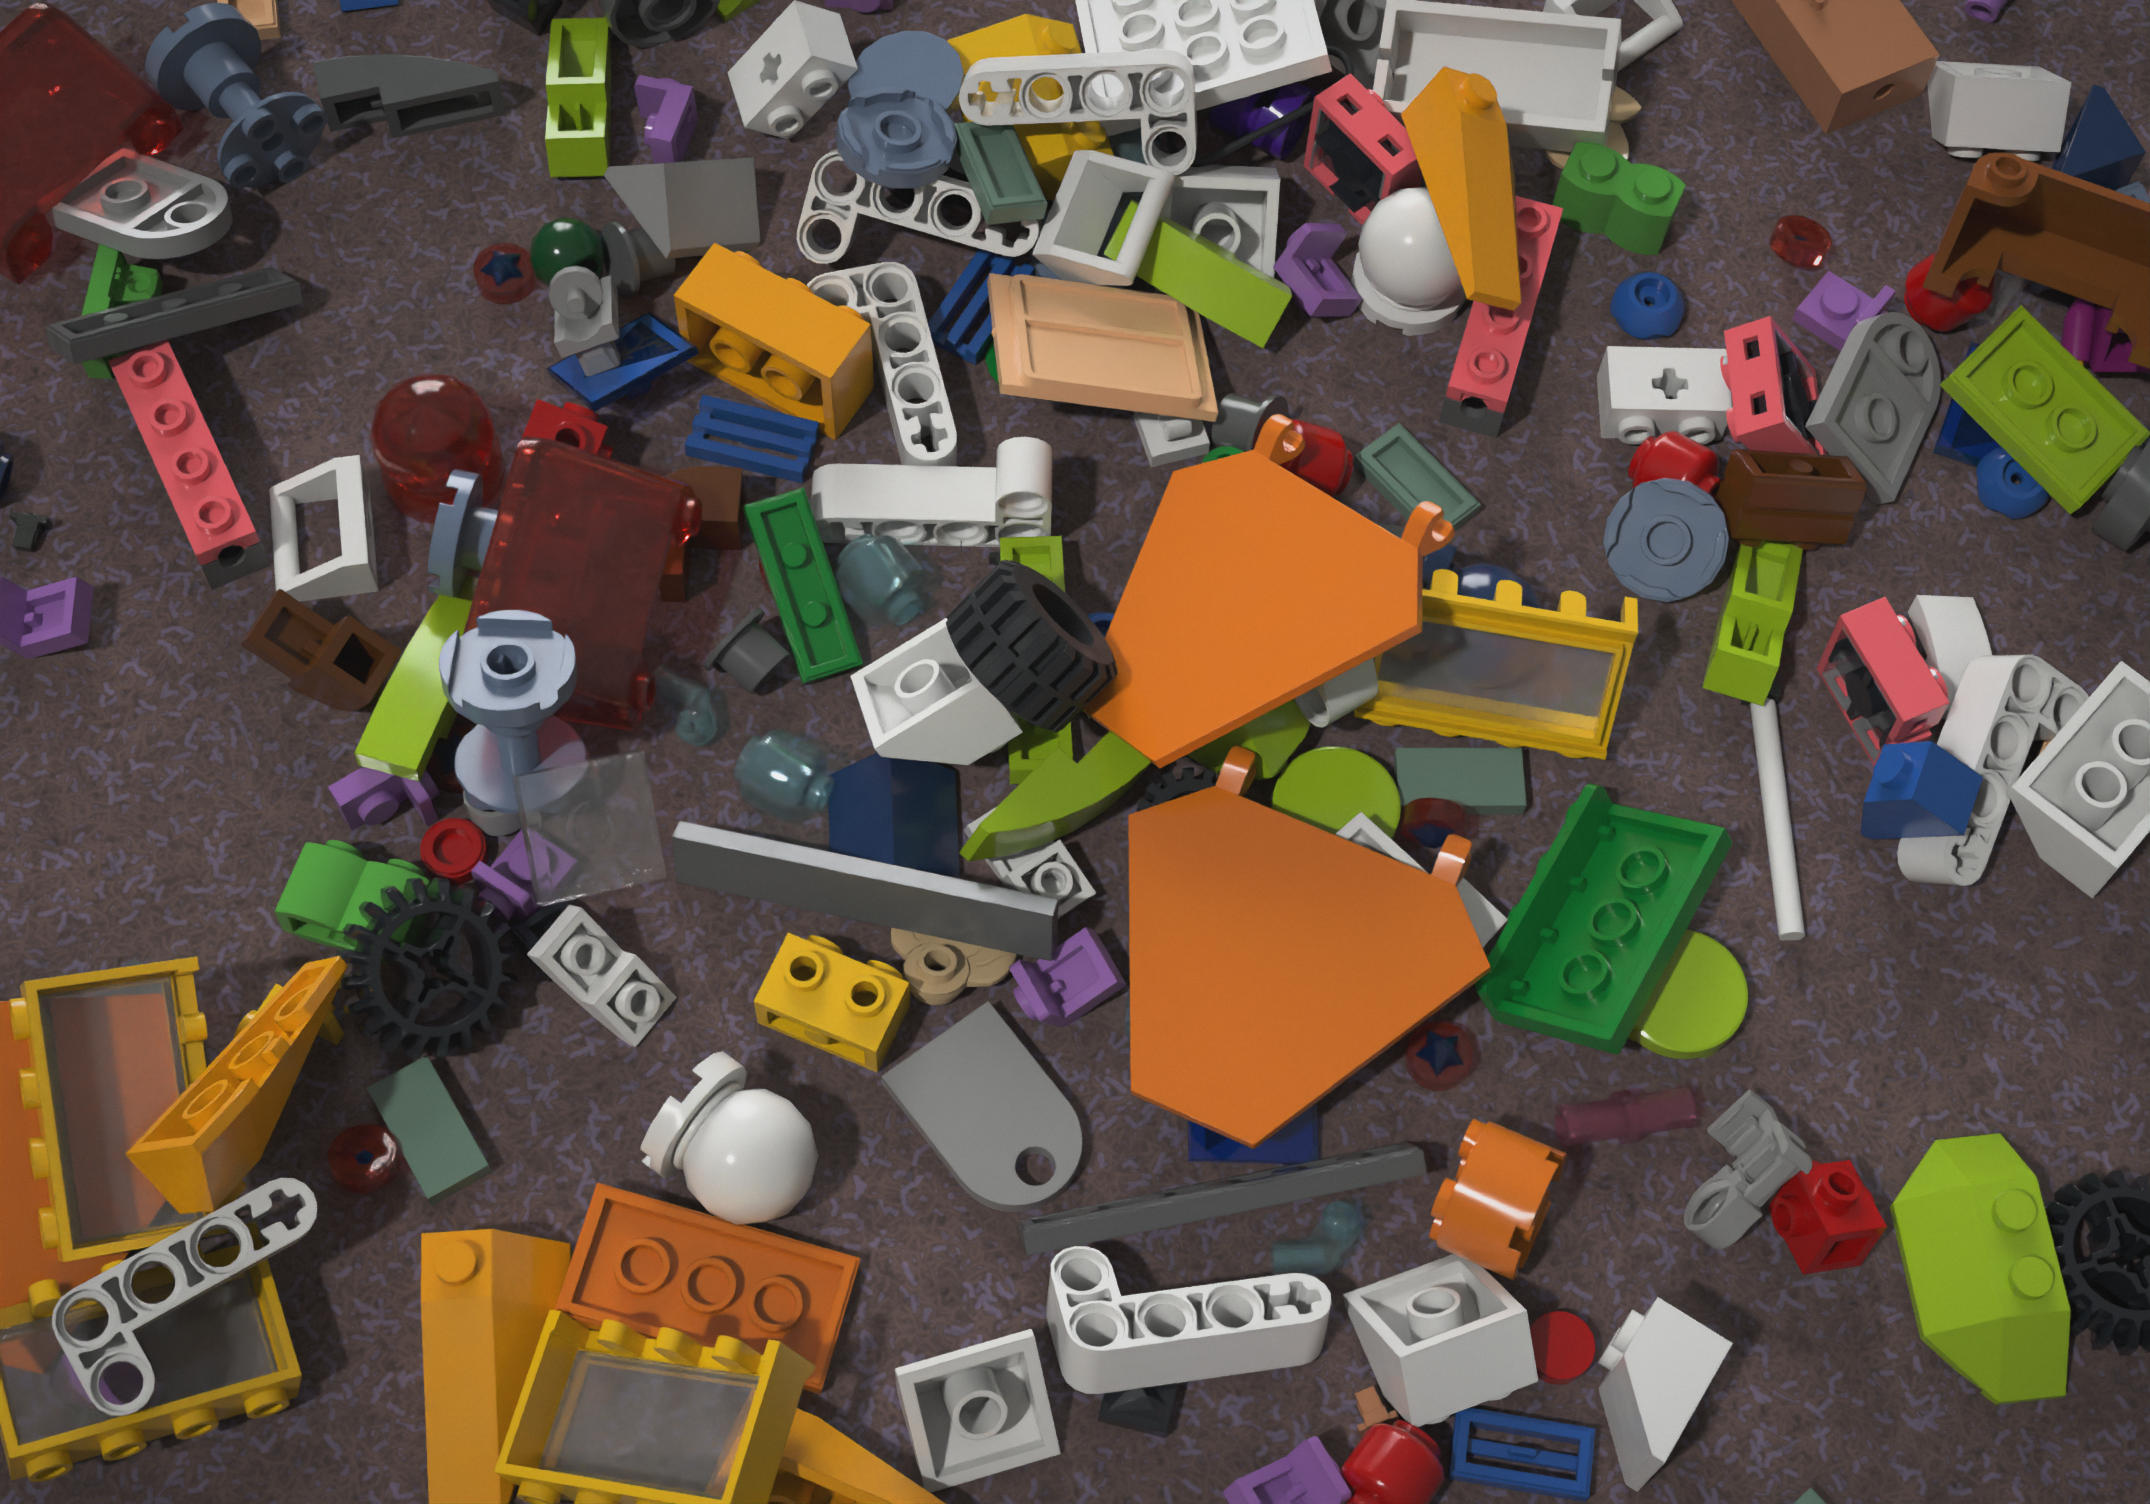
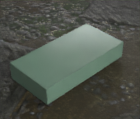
M974 122L955 123L957 136L955 150L987 225L1044 219L1048 203L1014 125L986 126Z
M1400 423L1354 456L1353 466L1407 521L1416 506L1425 501L1433 502L1441 507L1444 512L1443 519L1450 522L1455 531L1479 514L1481 504Z
M1395 748L1393 755L1394 782L1400 796V815H1523L1527 805L1522 748Z
M427 1055L367 1087L370 1096L431 1206L492 1173L489 1164Z

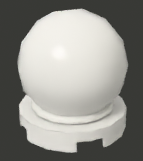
M1427 187L1397 190L1379 201L1362 225L1358 243L1359 252L1356 255L1351 285L1362 298L1358 305L1359 309L1371 322L1376 324V320H1379L1389 327L1403 329L1402 334L1409 336L1433 333L1452 323L1458 310L1466 300V294Z
M723 1051L713 1053L692 1070L702 1080L692 1089L684 1101L680 1103L670 1095L658 1112L641 1144L640 1150L647 1154L642 1162L664 1179L676 1175L683 1169L687 1188L710 1214L735 1225L764 1223L784 1216L804 1197L812 1183L818 1153L811 1125L789 1100L766 1089L743 1090L747 1077V1071L744 1066Z

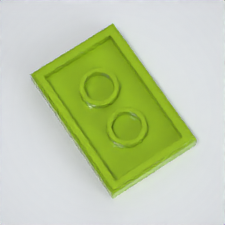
M2022 305L2013 311L1940 384L2070 515L2079 509L2123 464L2135 445L2139 447L2150 435V431Z

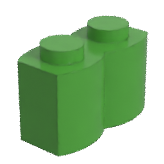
M1576 142L1561 173L1552 205L1563 208L1560 222L1573 229L1586 233H1604L1612 242L1626 250L1644 255H1658L1672 226L1686 185L1674 174L1657 166L1641 163L1631 164L1620 153L1606 146L1590 142Z
M328 840L325 845L306 842L274 912L282 930L326 946L354 951L357 941L348 938L343 933V928L348 923L366 928L368 922L363 918L359 910V906L363 902H373L384 910L380 890L385 886H395L404 896V886L409 878H421L427 890L431 883L429 879L425 878V873L419 867L404 860L389 859L387 864L366 861L363 859L364 856L361 851L342 841ZM428 913L420 914L407 920L394 931L390 938L398 942L413 944L419 937Z

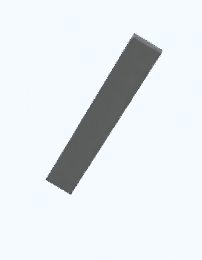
M682 821L679 822L672 836L676 882L1048 961H1052L1058 945L1059 899Z
M1404 1141L1019 1219V1223H1016L1020 1246L1028 1256L1427 1174L1423 1150Z

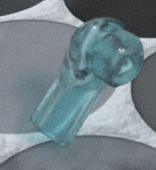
M1332 1202L1322 1211L1323 1218L1306 1240L1271 1241L1272 1274H1324L1338 1269L1359 1242L1362 1227L1358 1222L1359 1214L1356 1208L1346 1202Z

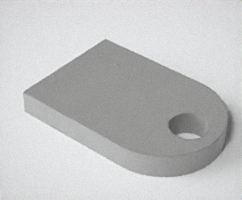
M126 148L120 149L37 202L43 223L125 254L146 259L175 258L203 250L220 240L229 231L233 222L227 191L219 182Z
M1898 312L1885 313L1860 321L1847 337L1805 425L1806 429L1830 455L1848 456L1865 480L1867 488L1865 495L1874 505L1895 500L1938 405L1941 390L1940 367L1933 344L1923 328L1911 317ZM1900 343L1904 350V360L1900 353Z
M989 1001L881 1076L882 1085L960 1186L979 1203L1004 1212L1030 1211L1055 1200L1073 1181L1082 1153V1131L1078 1117L1065 1096ZM1040 1154L1052 1162L1055 1173L1045 1184L1038 1186L1024 1183L1016 1173L1015 1168L1018 1162L1027 1155Z

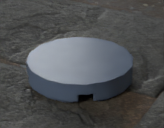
M901 31L884 36L864 49L856 60L858 70L849 78L848 89L851 98L857 93L876 87H902L915 91V98L929 104V99H932L950 115L953 110L956 114L960 108L959 94L965 75L959 54L945 39L926 31Z
M876 87L857 93L849 100L848 107L843 112L841 111L835 134L837 149L847 166L869 182L888 188H917L935 182L949 169L957 142L954 122L944 108L932 99H929V104L916 99L915 91L902 87Z
M1665 477L1641 483L1619 499L1607 518L1603 544L1609 566L1623 586L1642 598L1669 602L1692 596L1713 581L1726 560L1730 537L1725 514L1710 493L1690 481Z

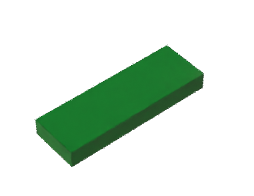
M804 487L744 505L743 510L802 686L862 667L863 662Z

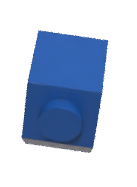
M1933 741L1884 744L1879 759L1874 766L1873 776L1863 803L1860 834L1871 840L1964 836L1983 777Z

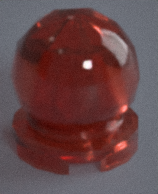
M423 372L394 383L376 404L370 433L373 455L380 465L384 488L393 499L399 511L419 522L435 524L440 503L449 505L454 503L458 489L446 486L448 478L454 469L477 473L483 476L482 507L484 508L489 506L501 490L506 469L500 442L495 435L496 431L492 413L474 388L453 375Z

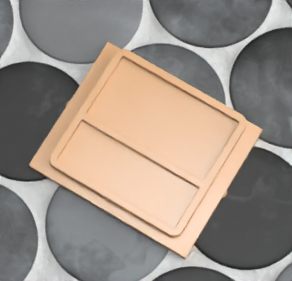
M989 273L987 287L992 321L991 334L994 339L1000 394L1211 422L1216 421L1218 408L1198 312L1165 294L1023 274L1008 276Z

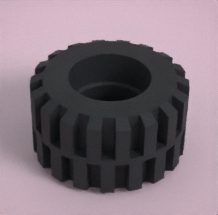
M1002 560L946 617L947 630L954 647L977 680L1013 713L1045 730L1048 729L1052 732L1063 730L1118 674V668L1108 643L1086 613L1063 590L1044 575L1012 560Z

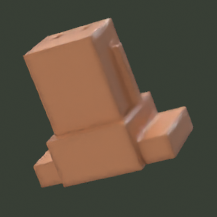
M1374 1386L1354 1393L1357 1401L1356 1405L1364 1422L1357 1425L1360 1437L1374 1424L1392 1425L1396 1420H1399L1396 1410L1387 1413Z

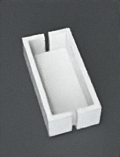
M1387 0L1379 46L1382 60L1377 59L1373 91L1380 96L1386 109L1405 127L1401 116L1402 112L1444 66L1468 74L1476 73L1490 80V83L1497 92V101L1507 125L1510 146L1572 152L1576 142H1590L1607 147L1613 106L1612 94L1615 93L1622 45L1621 19L1417 0Z

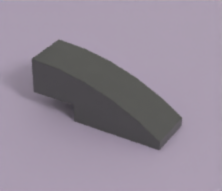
M396 54L346 56L312 62L323 110L328 117L327 123L330 132L387 121L393 139L506 115L497 72L471 64L428 56Z

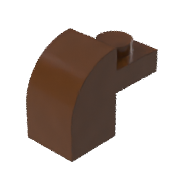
M717 466L683 468L660 479L644 496L638 510L637 519L643 546H649L647 558L648 578L658 580L662 602L687 603L692 548L742 549L745 516L743 509L744 505H746L743 468Z
M282 589L277 590L271 596L240 643L242 647L289 677L291 680L287 685L288 687L313 700L342 711H356L370 703L402 650L352 616L347 615L333 625Z

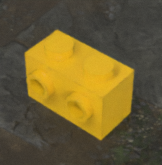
M787 933L754 999L757 1023L878 1073L910 1007L909 982L903 980V975L898 970L886 963L869 960L867 964L844 956L843 951L836 944L825 938L810 935L805 940Z

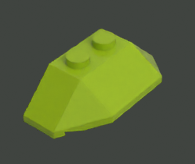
M2000 1133L1935 1140L1890 1205V1212L1920 1339L1956 1372L1980 1388V1393L1995 1405L2063 1398L2066 1396L2071 1310L2037 1177Z

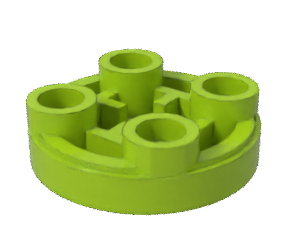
M1329 746L1307 751L1286 766L1276 782L1271 809L1334 835L1362 812L1393 840L1400 819L1401 802L1394 780L1379 762L1355 749Z
M1686 929L1628 1039L1638 1042L1658 1055L1669 1058L1694 1059L1713 1056L1735 1034L1743 1021L1747 1009V982L1734 956L1713 938Z

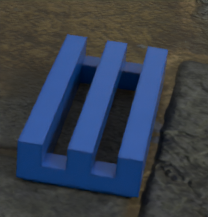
M979 249L928 322L933 345L974 365L978 363L993 340L991 334V313L969 345L961 341L989 302L987 287L989 275L948 335L943 332L987 268L992 269L990 273L1035 276V267L1024 263L1022 267L1014 264V257L1003 255L999 257L993 252Z
M702 395L699 403V415L695 414L692 423L693 432L691 435H688L685 442L686 456L731 467H739L744 470L803 484L820 435L819 422ZM708 434L742 442L743 445L759 449L767 448L798 457L796 460L708 440L705 437Z
M1467 1408L1454 1413L1453 1436L1451 1437V1456L1447 1479L1586 1502L1589 1499L1595 1438L1594 1428L1474 1408ZM1469 1427L1578 1445L1577 1456L1472 1439L1468 1438ZM1466 1454L1576 1472L1575 1480L1467 1463Z

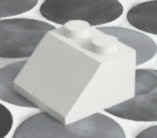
M1937 61L1927 82L1932 138L1944 146H1948L1947 153L1949 155L1979 158L1983 156L1984 148L2005 149V153L2014 154L2028 161L2040 160L2041 151L2061 152L2072 82L2037 66Z
M1204 165L1201 167H1190L1182 174L1174 176L1175 180L1161 215L1235 253L1238 260L1274 278L1273 266L1275 264L1280 177L1277 169L1270 167ZM1155 287V293H1164Z
M947 618L850 676L874 749L881 757L970 765L984 755L998 751L1009 740L1023 733L1016 714L998 701L977 680L959 656L947 630Z
M1452 1254L1343 1294L1345 1308L1384 1397L1406 1422L1416 1427L1442 1422L1451 1414L1486 1401L1503 1399L1517 1389L1538 1382L1527 1310L1491 1274L1477 1264Z
M1657 1297L1644 1316L1633 1309L1631 1310L1598 1361L1599 1364L1609 1369L1598 1389L1625 1484L1637 1492L1666 1462L1733 1344Z

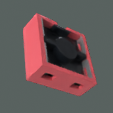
M1350 73L1314 97L1303 166L1333 196L1336 194L1349 207L1348 211L1361 225L1364 224L1376 204L1385 197L1400 189L1421 187L1423 175L1407 130L1386 109L1384 102L1375 91L1366 89Z
M1771 316L1725 330L1727 355L1721 357L1720 367L1724 381L1732 393L1733 407L1727 409L1726 417L1734 441L1737 444L1743 443L1749 450L1827 455L1823 446L1805 427L1819 398L1816 372L1813 366Z
M1886 597L1840 615L1816 669L1872 764L1875 766L1884 744L1929 741L1932 736L1929 729L1939 723L1950 703L1948 700V690L1941 674L1935 668L1927 666L1916 648V639L1910 623L1904 616L1896 615Z

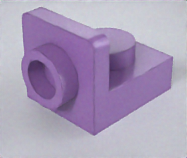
M639 75L634 88L640 117L648 118L644 132L645 146L651 147L653 163L683 162L699 121L693 86L681 84L671 78L657 79Z
M1828 271L1797 307L1792 320L1841 352L1851 330L1860 321L1889 313L1887 310L1896 291L1885 285L1878 295L1872 299L1831 271Z
M361 767L328 786L338 811L351 831L364 824L372 826L387 820L397 811L399 803L406 799L410 800L427 827L438 821L431 799L440 794L426 769L421 781L418 782Z
M524 826L491 867L479 861L471 873L479 892L477 896L478 902L482 900L491 901L495 905L493 916L508 922L512 916L522 921L549 905L579 868L576 859Z

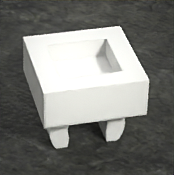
M1134 411L1133 417L1151 467L1209 453L1210 441L1202 420Z

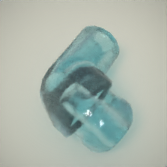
M663 664L660 665L649 681L648 692L675 706L678 724L675 725V730L683 742L693 746H702L710 742L716 734L719 725L712 691Z

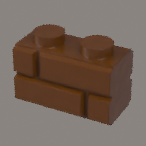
M1736 449L1731 452L1724 471L1725 481H1721L1714 500L1725 514L1729 537L1734 541L1750 547L1761 546L1765 540L1785 541L1804 550H1814L1820 544H1846L1855 522L1853 515L1859 512L1867 488L1865 480L1848 456Z

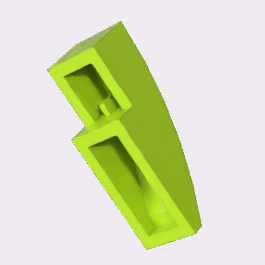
M605 17L552 19L546 74L548 111L545 133L550 178L604 176L610 165L611 142L610 26Z
M1132 199L1104 250V254L1114 261L1117 259L1139 205L1138 202ZM1163 215L1159 217L1136 274L1141 279L1192 310L1261 348H1264L1292 297L1288 285L1238 260L1235 253Z
M1765 540L1758 547L1745 546L1739 543L1717 622L1702 688L1764 706L1779 668L1784 633L1793 612L1803 552L1802 548H1798L1785 541Z
M1110 731L1078 763L1057 747L979 824L959 853L967 861L1002 857L1044 845L1073 832L1106 811L1123 796L1151 762Z

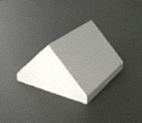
M1032 1329L895 1368L897 1394L923 1486L928 1492L932 1493L1061 1454Z

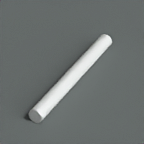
M1766 698L1764 706L1751 703L1750 708L1778 935L1780 940H1801L1805 937L1776 702L1773 699Z

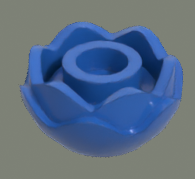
M1644 271L1635 273L1619 283L1611 299L1610 311L1612 316L1616 318L1620 328L1627 334L1643 340H1655L1663 336H1670L1677 330L1685 313V302L1679 287L1669 277L1657 272ZM1645 303H1650L1653 306H1647Z
M2001 446L1985 455L1976 468L1977 490L1980 501L1985 507L2010 519H2022L2043 507L2050 497V494ZM2011 475H2017L2020 478V484L2012 483Z

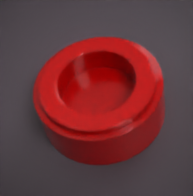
M449 818L437 822L428 829L421 841L420 854L424 866L432 878H446L449 880L450 885H460L473 880L471 871L479 861L487 863L488 847L482 831L474 823L462 818Z
M1564 1311L1549 1312L1540 1316L1530 1327L1537 1375L1542 1381L1555 1385L1569 1384L1579 1379L1591 1365L1595 1355V1340L1588 1325L1576 1315Z

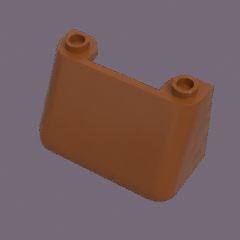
M1989 153L1980 157L1975 163L1950 215L1922 287L1952 297L1955 288L1960 282L1968 278L1978 277L1976 284L1988 288L1997 268L2111 309L2105 330L2117 334L2119 328H2121L2128 335L2132 343V350L2127 361L2150 369V203L2022 159L2011 153Z

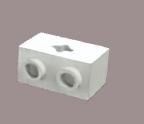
M794 0L727 73L744 128L789 139L858 70L840 14Z
M1607 346L1597 374L1601 438H1619L1620 441L1626 444H1641L1650 436L1657 438L1661 434L1673 430L1701 445L1711 441H1720L1728 424L1726 417L1727 409L1732 408L1731 391L1724 381L1720 367L1721 357L1727 355L1726 349Z

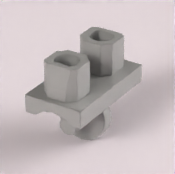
M579 266L565 267L555 274L549 287L550 303L555 309L554 344L561 358L576 354L586 376H592L619 366L620 354L614 343L620 337L618 289L612 276L609 275L599 280L596 274L587 268Z

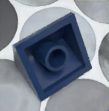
M2095 84L2092 85L2062 142L2061 152L2056 154L2051 169L2115 191L2128 185L2146 151L2105 88Z
M875 753L828 775L829 852L960 879L956 778L954 770L933 762L887 758Z

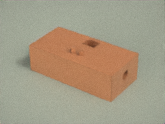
M1731 0L1825 134L1922 95L1940 55L1900 0Z

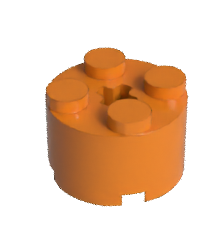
M1473 1119L1464 1135L1458 1152V1157H1461L1462 1160L1455 1178L1457 1182L1446 1177L1433 1204L1431 1216L1435 1217L1429 1233V1239L1436 1241L1437 1247L1514 1281L1517 1278L1518 1268H1523L1551 1205V1201H1549L1551 1192L1548 1191L1551 1181L1559 1183L1567 1154L1491 1121L1485 1124Z

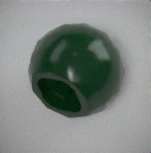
M561 217L545 223L532 238L529 261L536 278L547 287H550L552 278L565 267H584L595 273L598 277L603 271L606 251L598 232L582 220Z

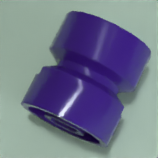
M1294 82L1256 93L1249 97L1229 101L1210 111L1209 123L1210 126L1239 139L1313 101L1316 93L1314 90ZM1312 111L1253 141V147L1280 160L1286 159L1305 131Z

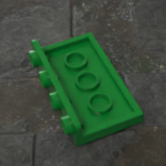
M1587 784L1577 801L1569 807L1562 828L1549 851L1540 858L1532 881L1520 902L1511 909L1503 932L1490 955L1486 956L1491 966L1490 972L1475 983L1476 992L1493 1019L1503 1024L1619 1055L1733 844L1726 828L1613 804L1603 786Z

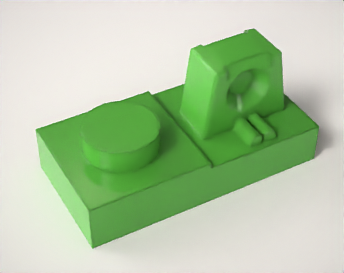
M99 244L82 316L160 296L163 281L158 270L128 264L123 252ZM129 350L82 362L88 377L113 379L114 373L108 361L128 353Z

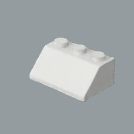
M2123 661L2119 662L2007 792L2040 859L2092 899L2150 832V682Z

